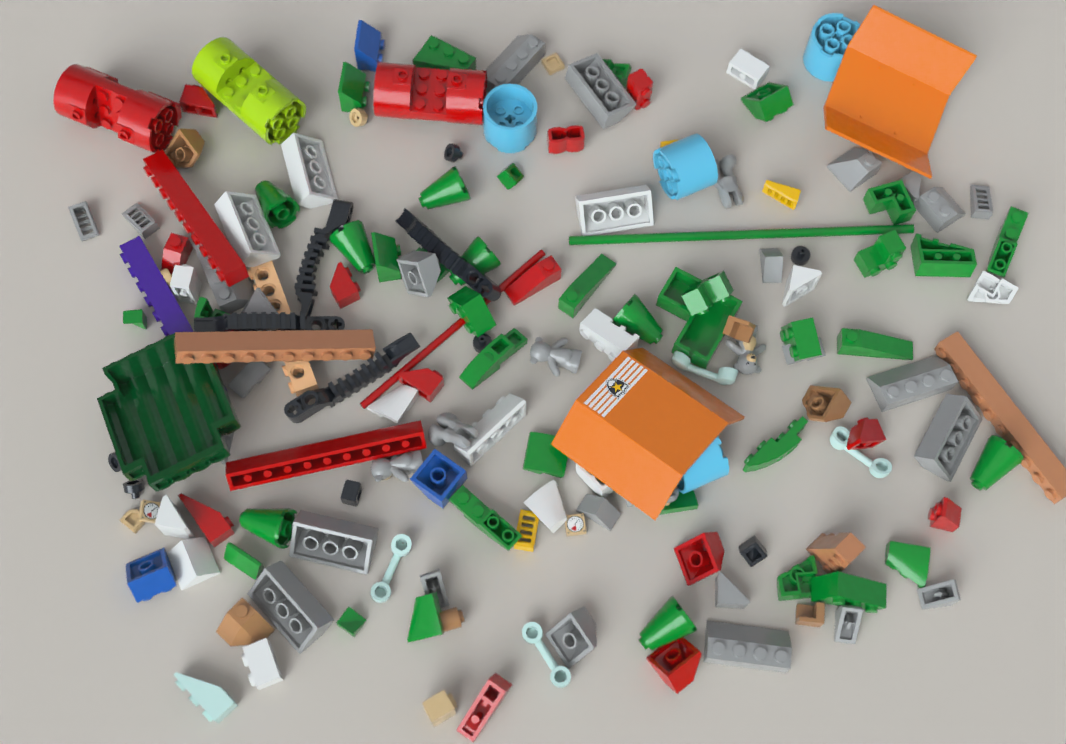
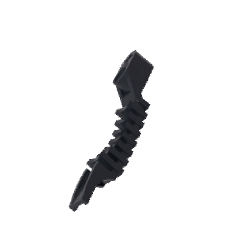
M334 199L326 227L323 229L315 228V235L310 237L311 243L307 245L308 251L304 252L305 259L301 261L302 267H299L300 275H297L296 278L298 283H295L294 286L295 294L298 297L297 300L301 303L300 313H305V316H311L315 302L312 296L318 295V292L315 290L316 283L313 281L316 279V275L313 272H317L315 264L320 263L317 256H324L322 249L329 250L330 246L327 241L330 240V235L337 229L340 232L344 229L343 226L350 223L353 213V202Z
M404 208V212L395 221L407 231L411 238L416 240L427 252L435 253L441 264L445 265L447 269L461 278L473 290L480 293L482 297L490 301H496L500 298L501 288L495 282L467 262L456 251L452 250L422 221Z
M235 312L217 317L194 318V332L314 330L311 327L313 325L320 326V330H336L333 325H336L337 330H344L345 327L344 320L338 316H305V313L296 315L295 312H290V314H285V312H280V314H276V312H271V314H266V312H261V314L256 312L237 314Z
M411 332L402 336L382 349L386 354L382 356L379 352H376L374 355L377 360L374 361L372 358H369L367 360L369 365L366 366L363 363L360 365L361 370L358 371L356 368L353 370V375L346 374L345 380L338 378V384L336 385L331 381L326 388L308 390L288 402L284 407L285 415L293 423H300L326 406H331L332 408L335 406V402L341 403L344 401V398L351 397L354 392L358 393L361 388H366L371 382L374 383L378 377L382 378L383 374L391 372L392 368L397 367L403 358L420 348V345ZM311 399H316L314 404L308 405Z

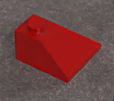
M704 532L674 548L687 586L721 571L725 550L718 532Z
M682 637L659 647L646 659L665 684L678 694L693 682L702 653Z

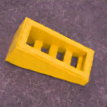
M766 180L762 192L794 210L801 190Z
M520 509L517 531L520 534L521 531L532 532V535L521 534V538L531 539V542L518 541L513 549L534 551L539 518L532 511ZM523 516L535 517V521L525 520ZM522 523L534 526L533 528L523 527Z

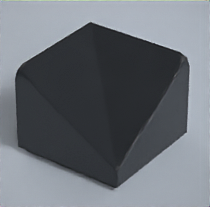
M345 481L340 497L343 504L358 506L362 493L360 482Z
M755 535L738 547L739 553L751 567L768 557L766 549Z

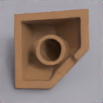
M179 129L166 149L165 154L175 168L193 167L201 155L205 141L196 129Z
M810 385L802 399L809 420L829 422L843 418L852 403L839 388Z
M242 597L226 613L216 632L230 646L250 645L268 638L275 629Z

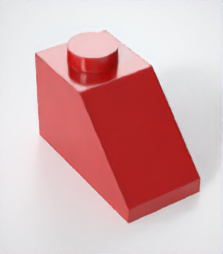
M185 84L179 101L183 112L217 118L218 113L215 105L203 87Z
M175 233L170 234L163 249L161 270L166 268L172 275L175 265L182 266L187 263L193 250L188 237Z
M428 368L401 372L398 375L401 384L417 389L419 396L430 403L444 386L443 376L438 371H432Z
M865 417L858 420V424L850 430L846 448L847 450L873 448L885 441L886 437L878 419Z

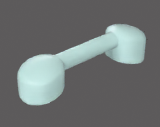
M675 351L671 359L672 364L678 369L714 380L721 385H732L738 374V370L731 367H721L718 373L690 364V358L679 351Z
M842 426L834 429L830 435V443L833 448L847 451L868 466L870 473L876 478H884L891 472L892 464L887 459L877 458L872 461L857 449L847 450L846 445L850 432Z
M399 534L393 538L391 543L393 557L381 582H377L371 587V597L375 602L384 603L388 601L391 596L389 583L400 558L408 555L411 551V540L405 534Z
M535 622L526 623L522 629V636L527 643L536 645L552 670L550 674L552 684L558 688L568 686L571 681V673L566 667L558 666L543 643L541 626Z

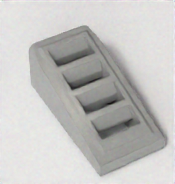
M970 186L971 218L989 220L992 216L993 207L989 186Z
M86 201L68 207L81 241L99 236ZM86 211L85 214L76 216L77 213ZM85 217H88V218H89V219L84 220V221H82V222H78V220L83 219V218H85ZM91 223L90 226H87V227H85V228H82V229H81V227H80V226H82V225ZM91 229H93V231H94V232L89 233V234H86V235H83V233H82V232H85V231H88V230H91Z
M137 203L122 213L125 219L144 239L159 229L157 222Z

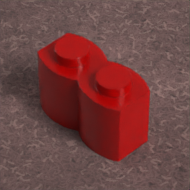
M583 126L554 127L547 130L549 153L578 152L584 149L585 135Z

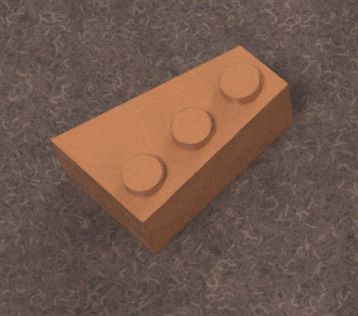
M851 532L838 533L837 535L830 533L828 536L822 533L806 550L811 555H814L815 559L823 566V570L829 574L838 571L842 572L866 546Z

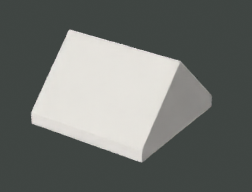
M793 265L786 281L782 305L786 307L813 291L822 272Z
M167 494L163 496L155 525L164 535L184 539L195 538L176 505Z
M206 537L181 540L167 553L182 591L220 574Z

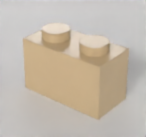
M445 690L422 702L424 710L434 727L456 715L455 708H457V703L452 694H446Z

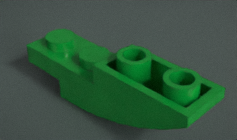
M1012 206L1009 208L995 240L986 271L1005 277L1018 245L1019 236L1029 214L1028 212Z
M515 328L505 335L501 333L470 362L459 378L473 390L499 370L501 363L525 346L528 339Z
M803 416L798 421L794 419L787 427L790 430L786 434L782 432L776 440L772 437L767 442L763 440L756 448L758 452L755 455L751 453L745 459L744 463L746 465L743 471L746 473L766 468L790 454L801 442L802 439L797 435L804 429L808 420Z
M464 485L449 499L464 514L465 518L509 551L522 537L515 528L493 509H489Z

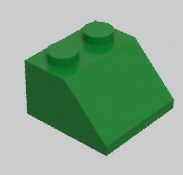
M343 62L338 88L342 112H351L352 109L357 108L364 110L368 103L366 93L370 91V81H367V75L348 62Z
M770 82L741 97V101L752 115L764 122L774 119V116L777 114L785 113L788 111V108L794 105L788 86Z
M371 232L379 282L400 280L401 271L397 262L398 256H401L400 245H396L395 238Z

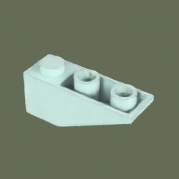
M180 673L173 674L178 679L175 682L183 692L187 689L191 694L188 698L196 707L202 706L205 710L202 714L210 722L214 720L220 723L238 706L229 694L219 686Z

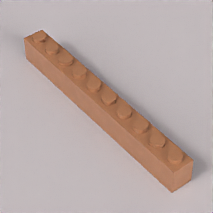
M372 329L175 332L174 341L176 364L368 360L369 358L373 359L376 349Z
M957 331L940 341L934 348L936 355L950 364L960 386L968 392L972 402L978 405L984 417L992 423L996 433L1007 441L1006 443L1010 448L1013 445L1024 456L1021 465L1030 472L1034 482L1040 485L1044 490L1045 496L1054 504L1066 497V468L960 333Z

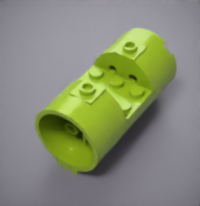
M220 37L210 41L196 56L192 66L193 78L269 145L273 143L279 145L293 133H297L296 131L300 127L298 123L301 117L304 118L306 115V105L229 38Z

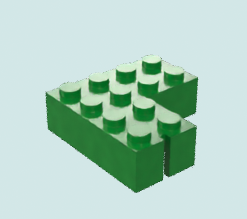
M675 267L658 295L656 306L687 321L675 341L671 353L674 354L675 351L682 352L691 359L692 364L706 369L725 336L723 331L728 317H736L743 301L730 295V299L722 303L719 301L714 302L713 306L708 308L709 311L700 316L697 313L691 316L681 295L690 285L701 281V279Z

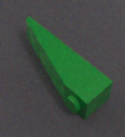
M601 254L559 298L558 309L574 318L617 263Z
M842 328L837 336V354L913 360V342L860 329Z

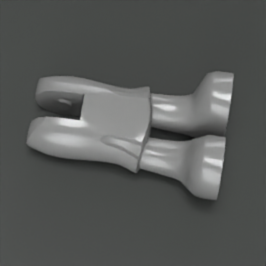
M735 155L725 156L720 162H718V159H715L718 180L714 186L719 192L725 209L731 208L729 194H732L736 206L742 205L743 196L733 174V167L737 162ZM720 169L724 174L723 178L721 177Z
M452 413L440 414L436 419L440 426L432 424L428 433L430 443L435 446H443L447 442L464 448L470 447L471 443L468 441L470 437L476 438L478 436V430L475 427L462 423Z

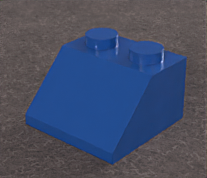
M358 20L354 47L357 68L364 71H376L378 62H383L381 50L385 49V40L382 39L380 31L366 22Z
M434 449L410 480L427 498L444 509L451 496L467 480V472Z
M165 548L125 564L127 584L137 603L150 600L153 596L162 592H168L177 586L175 574Z

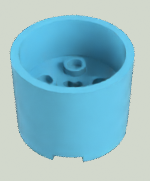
M841 13L826 14L818 19L812 28L803 54L805 68L812 76L823 81H834L846 47L860 26L857 21H852Z
M517 84L499 85L486 95L483 102V131L485 139L503 153H517L525 150V147L534 141L536 136V99L523 86Z
M695 133L663 146L653 153L654 168L658 169L661 179L659 183L671 200L682 199L717 183L718 170L715 158L709 145L699 134Z
M719 436L681 478L678 487L682 494L729 474L728 458L726 456L723 457V450L720 446L722 442Z

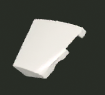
M983 270L974 284L967 301L1009 304L1018 287L1004 279H998Z
M401 385L368 405L367 410L399 424L406 411L411 409L418 398V390L407 385Z
M554 479L542 486L523 502L552 533L568 520L557 488L558 484Z

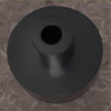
M453 143L447 145L444 152L446 161L456 162L458 158L461 159L463 157V152H460L458 145Z
M804 246L795 247L791 253L792 262L799 266L807 264L811 255L810 251Z
M485 333L479 337L475 336L473 339L475 351L480 353L492 342V339Z
M116 453L109 454L108 462L112 470L115 472L121 471Z
M142 479L123 483L124 493H131L132 499L139 498V492L145 489Z

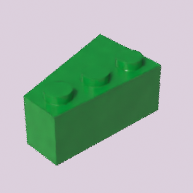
M431 35L414 57L413 65L420 68L450 70V68L476 70V58Z
M915 234L910 246L915 276L971 277L977 266L974 249L953 243L947 245L940 243L939 239L933 238V240L922 238L921 234Z
M839 571L812 577L811 602L863 607V610L867 613H877L878 610L886 608L887 584Z

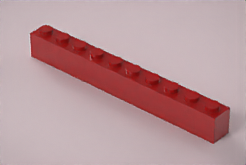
M161 150L143 158L145 163L143 169L146 175L152 177L151 181L155 188H160L158 190L162 198H167L166 202L170 210H175L174 214L179 222L183 221L182 225L187 234H192L190 236L194 244H199L202 256L204 258L208 257L207 261L212 270H217L216 274L221 282L224 281L230 287L248 278L249 275L245 264L165 152Z
M419 420L226 462L225 475L230 491L426 449L427 446L422 423Z

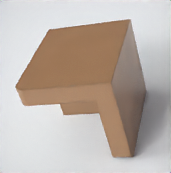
M729 316L723 334L730 338L750 343L756 325L749 321Z
M816 602L814 605H796V625L821 627L824 624L825 603Z

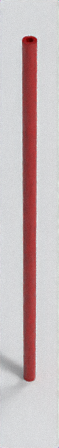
M543 250L538 251L498 285L501 288V293L545 256V252ZM483 298L486 305H488L491 302L490 300ZM459 318L360 403L363 409L367 408L368 405L373 403L399 380L398 375L401 372L410 371L465 324L464 319Z

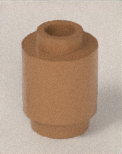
M457 607L439 613L444 632L462 627L461 623L465 622L462 610H457Z

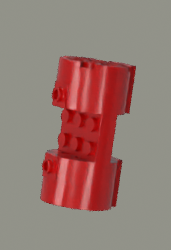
M378 62L374 80L375 116L483 125V102L486 97L487 71L450 68V70L420 68L411 64Z
M79 64L69 66L61 74L54 91V108L59 115L91 128L102 126L115 131L121 140L152 153L167 149L174 138L171 136L174 126L178 127L179 120L182 118L180 103L150 91L131 89L119 84L118 79Z

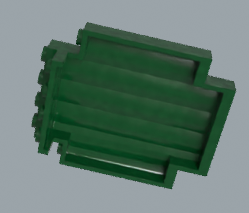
M175 333L103 367L104 374L113 383L115 390L97 398L123 475L129 481L146 476L148 484L156 492L166 489L173 483L184 480L193 473L202 471L211 464L223 461L230 456L223 436L233 433L241 427L215 363L176 364Z

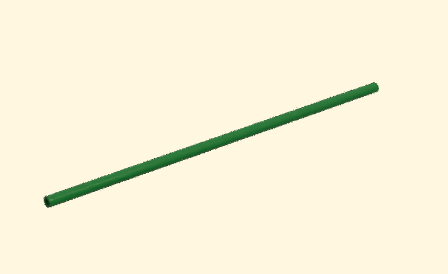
M914 225L569 236V245L882 235L896 230L898 234L914 233Z

